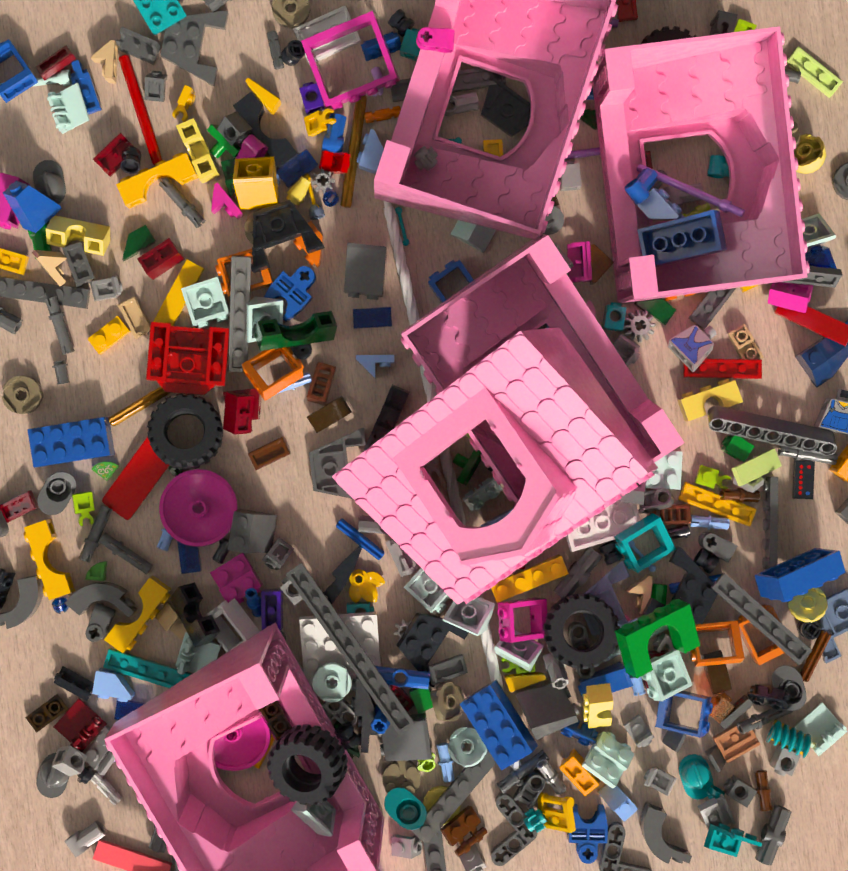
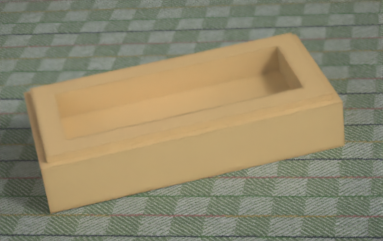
M136 296L118 304L135 339L150 332L151 325Z

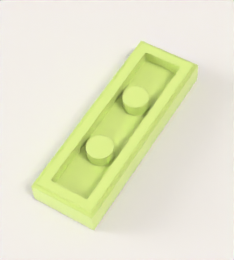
M799 46L787 59L788 66L795 71H801L803 78L829 98L843 82Z
M774 448L731 469L738 486H743L782 465Z

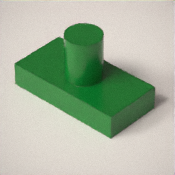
M211 124L207 131L217 142L211 148L210 153L219 158L227 150L233 157H237L241 148L238 145L231 146L217 130L219 126Z
M474 450L469 459L460 453L456 454L453 463L463 468L456 481L467 486L481 462L480 455L482 453L480 450L477 452Z

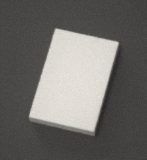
M342 6L297 26L293 30L298 41L301 42L306 38L351 20L346 6ZM355 31L312 49L316 62L360 43L361 39L358 32Z

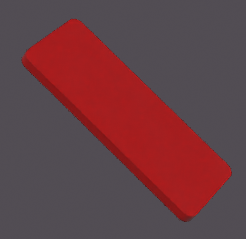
M148 437L102 498V502L106 506L113 509L114 512L125 520H130L170 466L165 464L155 454Z

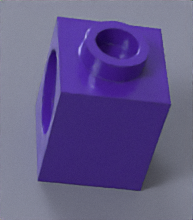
M308 82L303 84V87L299 88L306 114L325 110L317 83ZM311 93L317 95L313 101L307 100V96Z

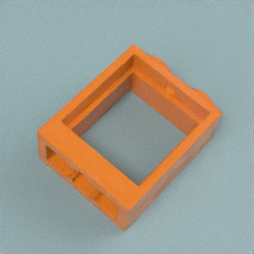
M252 249L217 259L218 265H215L218 276L222 275L224 283H221L224 295L227 294L230 297L231 282L226 264L231 263L232 256L253 257ZM269 268L261 271L264 281L251 285L250 292L269 287L273 283Z
M290 347L264 350L242 364L245 376L265 401L304 377L302 370L304 366L299 359H295L292 356L293 352ZM282 356L293 371L268 386L257 370Z
M761 605L780 622L772 606ZM742 615L738 617L736 621L739 623L740 634L754 663L761 665L784 653L775 644L756 652L743 626L749 623V621Z
M738 621L695 625L697 633L728 630L732 653L730 657L701 659L700 650L697 647L690 651V658L692 662L694 661L695 667L741 663L745 659Z

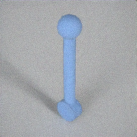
M631 540L630 542H628L630 548H632L640 558L644 557V555L635 547L634 541ZM655 565L648 566L650 572L656 570Z

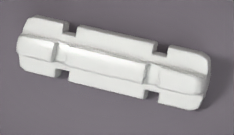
M97 771L91 781L94 785H98L97 788L106 798H110L109 801L113 805H116L122 799V796L118 792L116 793L113 786L106 779H103V776L99 775Z

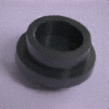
M91 766L85 767L81 774H77V781L87 784L95 774L92 770L93 768Z

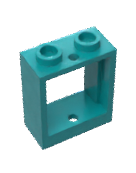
M653 513L614 536L617 542L615 544L616 548L625 557L623 560L624 564L629 570L632 569L637 573L676 550L661 517ZM652 528L660 547L641 559L636 560L628 542Z

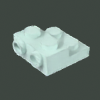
M219 277L181 288L193 326L204 328L210 326V321L217 320V322H223L228 320L230 308L223 293Z
M671 451L656 461L655 464L658 468L653 471L655 475L647 480L646 488L681 490L683 452Z
M422 568L404 586L414 598L434 615L441 613L446 608L445 602L450 598Z
M676 649L660 657L650 659L653 670L641 676L648 684L647 694L654 701H664L692 686L680 651Z
M603 731L595 739L597 742L591 746L582 767L613 789L617 786L623 772L628 769L635 753L631 751V747L628 744L619 743L615 740L616 736L613 733Z

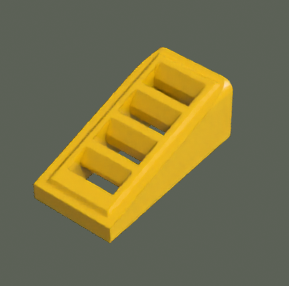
M247 78L246 83L250 90L266 109L274 115L281 105L280 99L252 79Z
M543 672L504 675L510 692L546 679Z

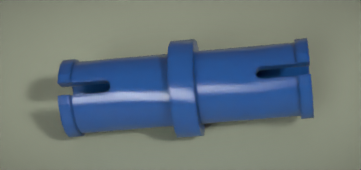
M249 588L245 591L247 606L251 609L253 616L260 617L261 598L258 596L256 589Z

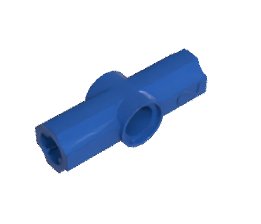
M375 666L388 685L428 689L430 672ZM397 673H404L406 679L403 682H397L395 680Z

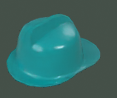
M696 754L688 755L682 759L679 765V774L686 794L697 800L706 798L708 796L706 791L710 789L711 785L714 786L707 761L702 756Z
M395 788L387 793L384 801L385 810L400 826L407 830H415L424 824L427 817L426 808L410 791L405 788Z

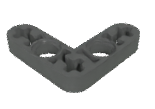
M508 793L498 794L495 801L498 810L514 827L515 831L491 851L492 862L497 866H503L535 840L538 835L535 830L532 831V835H525L526 831L522 825L524 823L523 819L527 816ZM502 798L504 800L509 799L507 802L511 809L508 813H506L508 808L504 804L500 805V799ZM514 812H519L522 818L520 821L515 822L511 819V815ZM517 839L520 842L519 846L514 849L509 846L510 840ZM503 846H506L510 854L506 851L503 854L502 860L500 858L496 859V853L502 854L505 851Z
M619 822L609 824L608 840L603 846L599 870L605 871L604 867H608V859H610V866L613 870L609 871H623L625 868H629L632 871H651L647 867L620 861L626 831ZM616 827L621 831V833L616 835V840L619 843L614 841V833L612 832V830H616ZM611 845L617 847V853L614 855L607 853V849Z

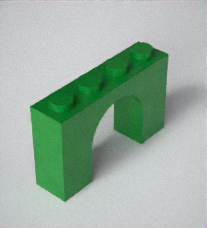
M680 599L672 600L670 604L656 608L654 612L640 616L638 620L624 624L615 631L626 673L639 678L653 670L648 653V642L653 632L661 626L666 625L668 627L674 649L687 653L700 646L689 603Z

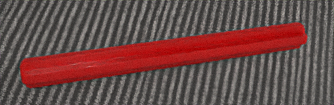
M122 55L119 57V62L152 164L155 166L156 163L163 161L130 58L128 55Z

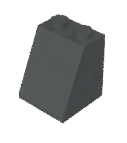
M356 243L347 244L344 293L348 294V297L359 298V295H364L370 300H378L379 297H383L387 247Z
M244 509L234 511L228 550L242 553H268L273 546L278 515Z
M552 684L515 694L536 740L578 722L576 715L579 714L575 703L571 704L568 699L571 697L567 686L563 689L553 688Z
M426 713L410 715L415 724L400 735L397 734L391 724L384 734H378L383 739V744H380L381 756H385L386 761L432 759Z

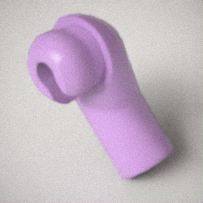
M379 67L371 69L374 81L383 77ZM384 87L378 89L379 92L372 96H381L383 94Z

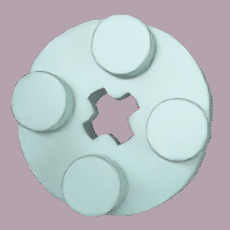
M335 662L319 666L313 676V690L326 702L340 701L351 689V675L347 667ZM334 678L338 683H335L334 687H330V683L326 681Z
M459 728L449 739L448 753L454 762L463 767L477 765L487 753V747L474 728ZM465 742L472 744L470 751H463Z

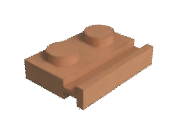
M737 724L712 737L727 763L760 745L753 730L742 735L737 729Z

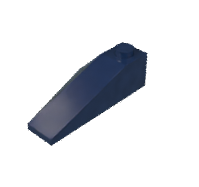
M822 337L795 356L816 388L831 379L848 358V343L845 347L833 340Z

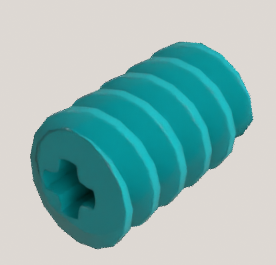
M777 721L772 725L766 739L767 743L774 739V746L781 742V749L788 745V752L795 748V755L797 756L800 752H803V758L806 757L811 746L810 734L804 736L803 731L797 732L794 727L789 730V725L784 724L782 726L781 721Z

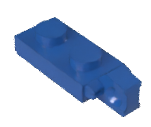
M79 60L71 62L75 73L71 74L70 79L72 85L79 84L88 115L101 111L102 107L88 69H83Z

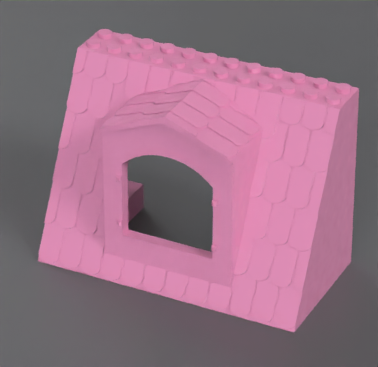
M435 0L428 28L453 29L455 31L454 51L442 53L420 49L391 141H386L374 178V198L534 240L539 235L542 236L548 224L545 218L551 214L554 202L551 199L558 193L561 184L558 178H561L567 166V162H564V159H567L573 147V143L570 141L579 129L580 123L577 122V119H580L586 107V103H583V101L586 100L592 89L593 84L589 82L593 80L599 67L596 61H599L606 44L602 42H605L606 37L610 33L612 24L609 23L615 17L618 5L615 4L616 0ZM426 35L424 37V42H428ZM461 62L523 82L526 86L530 100L528 127L519 143L501 157L438 137ZM423 146L427 149L432 147L438 155L436 157L437 164L428 171L425 168L420 170L414 164L416 160L414 154Z
M780 26L608 48L603 51L598 61L597 73L592 80L618 303L776 283L807 277V273H809V263L805 259L807 243L803 240L805 223L804 220H801L800 213L803 210V204L798 195V191H800V180L796 177L798 160L794 158L796 140L795 137H792L791 131L794 121L789 112V108H791V97L787 94L789 77L788 74H785L784 67L787 64V57L783 53L782 45H784L785 39ZM708 135L719 146L728 165L729 189L726 199L731 201L733 205L744 209L745 213L740 217L731 212L725 213L720 210L727 250L655 267L654 255L642 256L637 229L672 220L653 222L635 205L624 188L640 174L637 171L638 165L646 166L644 143Z
M539 235L536 240H530L401 332L403 336L400 339L406 349L411 348L414 353L412 354L413 360L418 367L421 365L424 367V376L430 384L434 382L436 385L435 392L438 395L519 331L535 330L545 323L549 328L560 327L654 463L684 443L663 409L648 399L566 274L571 269L548 235ZM485 419L468 432L470 435L469 442L476 452L478 450L481 451V460L487 468L491 467L493 469L491 472L498 485H504V494L510 502L514 500L515 504L513 505L516 506L522 495L526 478L520 469L517 468L516 463Z
M557 327L519 331L332 477L458 605L463 601L467 604L482 595L483 592L498 584L499 581L511 575L512 572L521 568L528 561L543 553L544 550L556 544L560 539L572 533L576 528L588 522L589 518L606 509L604 505L608 507L622 498L620 494L624 496L638 487L637 482L640 485L655 475L653 471L658 467L561 328ZM486 419L492 431L495 432L516 463L517 468L525 476L526 481L518 503L506 517L492 525L470 527L465 526L457 518L423 466Z
M276 623L268 626L115 722L104 739L106 748L115 757L116 765L126 775L128 785L132 786L136 792L138 802L143 804L146 809L148 819L155 824L158 836L163 838L167 851L175 858L179 871H379L385 817L347 750L344 752L348 760L345 777L335 794L327 799L336 809L334 832L331 837L316 834L291 811L297 801L292 802L289 800V797L286 795L284 797L278 792L257 803L249 802L232 792L223 782L217 771L214 760L215 740L262 718L258 709L274 701H278L292 727L297 725L302 727L303 724H309L311 727L319 726L321 730L331 732L330 735L333 738L336 737L333 724ZM297 755L307 772L321 774L318 765L313 760L303 755Z

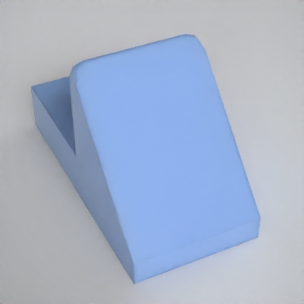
M356 355V360L376 379V364H379V367H391V363H395V355Z
M606 784L598 791L612 811H615L624 822L638 810L637 806L618 785L612 789Z

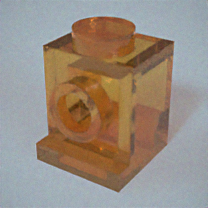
M725 692L711 697L713 708L709 715L719 724L735 707L730 703L732 699Z

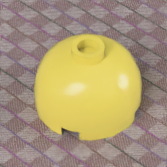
M811 134L800 136V142L794 149V158L798 160V170L796 172L802 174L813 173L823 165L826 158V149L820 137H813Z

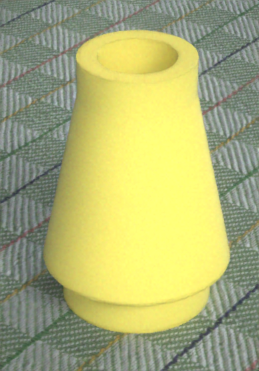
M301 176L287 191L286 199L299 206L304 201L311 181Z

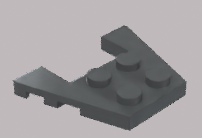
M228 11L187 15L184 19L168 27L165 30L160 56L179 68L188 71L195 77L204 80L209 85L215 86L217 67L199 64L205 28L211 27L226 30Z
M364 428L309 452L313 491L353 499L332 476L348 464L347 447L366 445Z

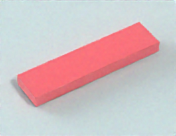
M102 839L98 841L93 856L94 860L127 871H170L172 866L171 862Z

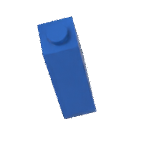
M19 181L10 184L3 192L21 226L34 233L39 231L62 209L59 204L30 185Z
M619 661L594 672V675L589 679H578L580 685L577 687L581 696H583V694H586V686L610 683L611 692L613 693L633 686L629 674L626 673L624 665Z

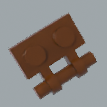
M469 805L440 829L449 845L454 846L456 843L459 847L454 850L458 857L463 853L469 852L471 850L470 847L476 842L479 843L483 840V836L488 833L485 827L477 830L476 826L481 821L473 807ZM470 832L472 836L465 841L463 837Z

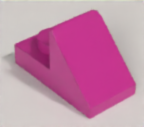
M218 182L215 183L211 212L216 214L224 206H227L224 209L230 217L235 216L239 220L244 216Z

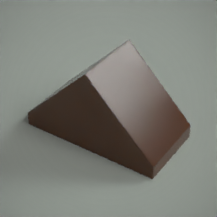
M590 244L592 268L590 285H594L611 267L614 261L595 244Z

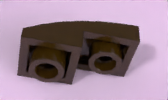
M340 396L308 415L307 419L316 433L344 418L352 411L344 398Z
M721 650L702 655V659L723 657ZM726 664L705 666L708 673L707 679L713 695L732 689Z
M56 694L25 718L37 733L67 711L68 707L60 696Z
M278 701L258 709L276 741L280 739L285 731L293 728L284 715L285 712Z

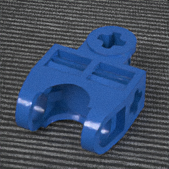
M302 266L290 277L283 271L270 285L264 298L277 299L283 297L287 300L288 305L285 310L287 312L283 316L285 322L299 314L313 299L307 293V290L315 283V272L310 267ZM309 272V280L307 281L306 279H304L302 281L303 277L301 275L303 273L307 274ZM281 281H284L291 289L285 286ZM296 292V293H297L302 299H304L305 301L303 302V301H302L298 296H296L294 293Z
M574 804L572 808L576 830L572 833L567 832V839L569 843H576V851L580 860L583 863L591 864L597 859L598 843H607L608 840L605 808L603 804H598L594 816L590 819H583L578 814V805ZM589 848L590 851H588V854L585 855L584 852H586V849Z

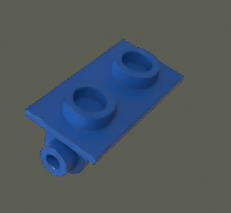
M392 31L384 35L390 53L401 49L400 37L397 32L393 33ZM377 38L364 41V44H361L366 61L383 56Z
M579 720L560 729L562 735L569 738L574 737L584 746H591L597 742L593 740L598 736L596 729H588V725L585 723L579 729Z

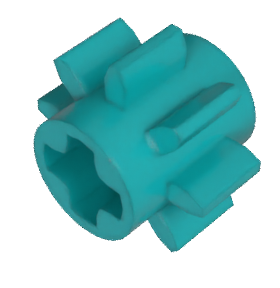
M531 808L525 812L527 817L523 821L530 832L535 830L538 833L546 828L544 823L547 822V819L540 809L535 811L534 808Z

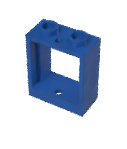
M9 39L0 43V63L15 55L24 70L0 85V96L6 103L38 83V80Z
M454 260L450 261L444 266L446 268L441 273L436 271L429 277L428 285L441 303L447 299L435 283L456 268H459L469 284L474 281L460 260L456 262Z
M681 691L674 695L702 702L698 729L669 722L673 696L664 701H659L655 727L699 738L709 732L710 722H708V716L713 708L711 697Z

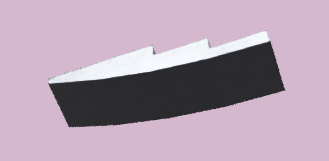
M392 384L364 451L395 428L410 393L409 391Z
M360 545L331 573L336 580L323 592L331 604H333L345 587L356 566L362 550Z

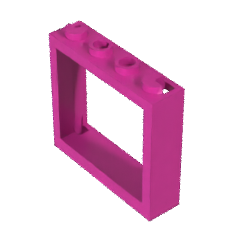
M373 11L301 41L324 104L329 109H340L344 103L349 101L350 103H355L361 100V96L366 94L368 96L374 95L379 92L378 89L383 87L386 89L391 88L393 85H396V82L400 81L377 16ZM372 25L390 74L330 99L312 49Z

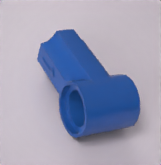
M334 113L330 114L329 119H336V123L328 124L327 134L324 135L322 151L340 153L343 151V135L347 118L341 114Z
M643 169L636 179L625 186V191L635 205L642 203L650 196L649 190L657 182L658 174L655 170Z
M376 704V715L371 723V727L378 734H384L390 722Z

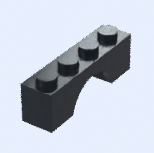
M252 92L233 105L236 110L235 112H238L253 128L249 135H254L268 147L267 153L270 157H274L275 167L282 171L299 158L298 153L286 138L272 139L261 131L260 123L265 111Z

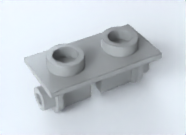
M393 539L385 542L401 577L410 575L418 570L416 562L400 548L398 543Z

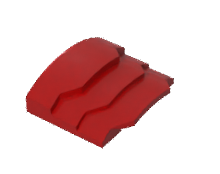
M151 322L146 380L157 381L165 392L206 395L215 386H225L229 328L210 327V329L171 326V323Z

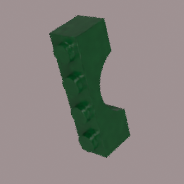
M332 311L313 313L308 320L294 326L281 325L277 319L257 321L255 338L260 351L331 341L335 338L337 323Z

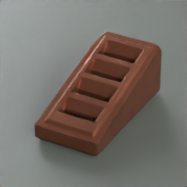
M321 362L317 363L307 394L308 401L326 405L336 366ZM320 370L330 372V375H326L319 372ZM318 377H319V378L326 379V380H328V381H327V382H323V381H320V380H317V379H318ZM318 385L325 387V390L315 388V386ZM313 393L321 394L323 397L313 395Z
M675 504L670 508H666L668 520H665L664 509L660 510V517L664 525L691 524L690 504ZM672 509L676 511V520H673ZM680 509H684V519H681Z

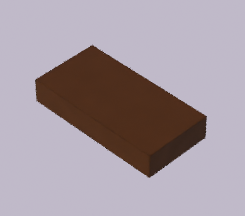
M280 437L249 452L248 456L255 470H259L291 453L283 437Z

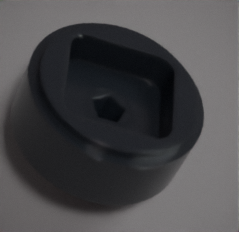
M311 344L293 346V353L298 359H308L312 354Z

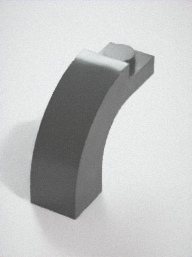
M38 575L17 580L20 593L18 604L12 611L0 613V626L6 623L7 629L15 627L27 621L37 611L43 597L42 579H39Z
M111 582L89 584L77 590L65 602L79 616L84 614L92 603L98 600L111 602L128 617L137 611L136 604L127 597L125 599L123 597L128 590Z
M645 802L641 814V831L652 853L667 864H669L671 857L672 860L681 864L683 861L690 863L692 856L688 850L669 844L662 838V826L667 815L665 810Z

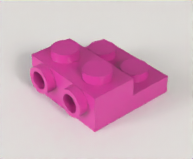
M244 553L239 554L210 572L219 587L221 595L228 603L234 598L239 604L244 602L243 597H245L247 589L254 588L258 593L261 591L259 587L263 585Z

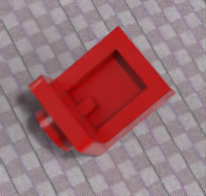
M323 150L319 169L334 174L347 173L351 154L345 152L333 153Z

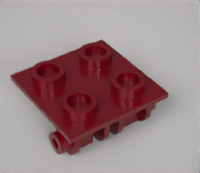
M79 698L53 727L71 743L70 746L83 752L107 723Z

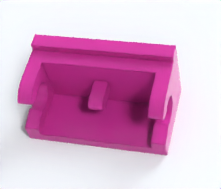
M590 241L567 244V257L573 263V267L568 272L569 279L572 283L590 282L592 280Z
M786 282L772 283L769 290L768 304L806 313L813 285Z

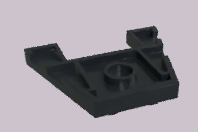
M493 73L491 81L497 84L489 85L480 116L510 137H513L528 126L530 102L502 83L505 76L502 78L501 75Z
M290 200L253 212V262L251 264L253 273L270 268L265 249L302 236L308 254L325 248Z
M677 546L669 562L686 572L671 601L680 599L689 603L694 622L703 624L718 593L711 588L714 583L681 547ZM650 598L643 613L648 615L654 612L656 608L666 605Z
M416 613L398 641L397 647L417 671L428 672V663L449 631L464 640L469 632L443 621V618L440 616ZM429 680V685L432 688H434L435 685H432L431 681Z

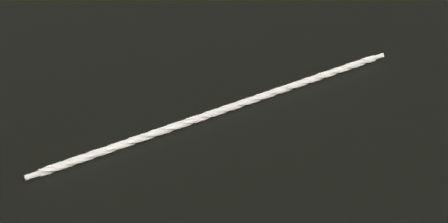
M383 201L385 206L383 208L384 215L387 221L391 245L394 250V259L400 278L404 303L407 308L409 325H412L419 320V313L413 294L409 269L406 264L402 239L399 234L396 212L392 203ZM421 365L422 382L427 395V402H429L437 395L435 392L436 387L434 382L431 384L424 376L425 369ZM448 447L440 453V460L447 483L450 505L457 518L466 526L457 479L452 466V457ZM489 624L487 630L480 634L486 655L491 682L497 680L505 692ZM519 760L510 765L513 771L519 769L522 765L521 761ZM523 779L520 780L521 783H520L519 785H518V784H516V785H517V786H522V785L524 784Z

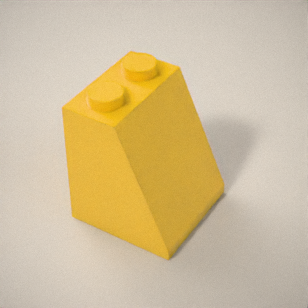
M274 157L235 159L233 184L240 209L253 210L278 204L279 191Z

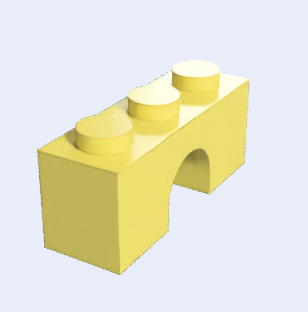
M193 118L176 125L182 141L191 156L192 164L200 181L205 183L219 177V171L195 119Z
M54 216L46 227V240L49 245L63 248L71 241H83L85 252L104 256L110 244V227Z
M729 378L719 381L716 387L711 388V385L699 388V393L693 394V391L682 394V399L678 400L685 421H691L707 415L704 405L710 397L715 398L720 406L727 408L743 402L736 380L729 381Z
M610 683L586 686V694H583L584 702L582 703L583 721L587 722L588 729L611 726L612 716L610 710L613 709V696Z

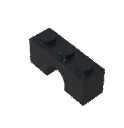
M194 582L179 586L170 597V600L195 647L211 643L219 634L220 629L212 615L206 617L201 615L199 605L203 597Z

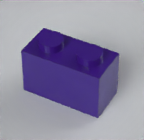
M263 589L261 591L262 630L274 623L277 624L279 630L283 628V591L281 589Z

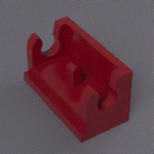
M120 133L93 160L111 177L121 168L123 149L134 146Z
M170 238L137 258L145 273L152 280L185 260Z
M231 391L226 392L223 420L224 430L234 435L251 433L254 395L239 391V394Z

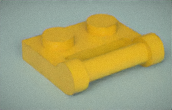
M541 792L537 802L538 809L543 812L547 819V822L544 823L545 827L568 833L574 832L576 830L572 808L574 806V799L568 796L564 798L551 796L546 792ZM547 803L562 805L563 810L548 807Z

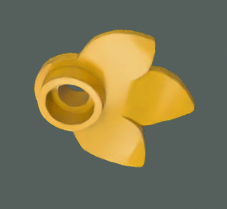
M356 569L349 578L351 583L349 596L354 603H357L361 598L368 602H377L378 592L376 587L383 585L385 580L375 571L366 573L362 569ZM360 575L363 580L361 582H357L355 580V577Z

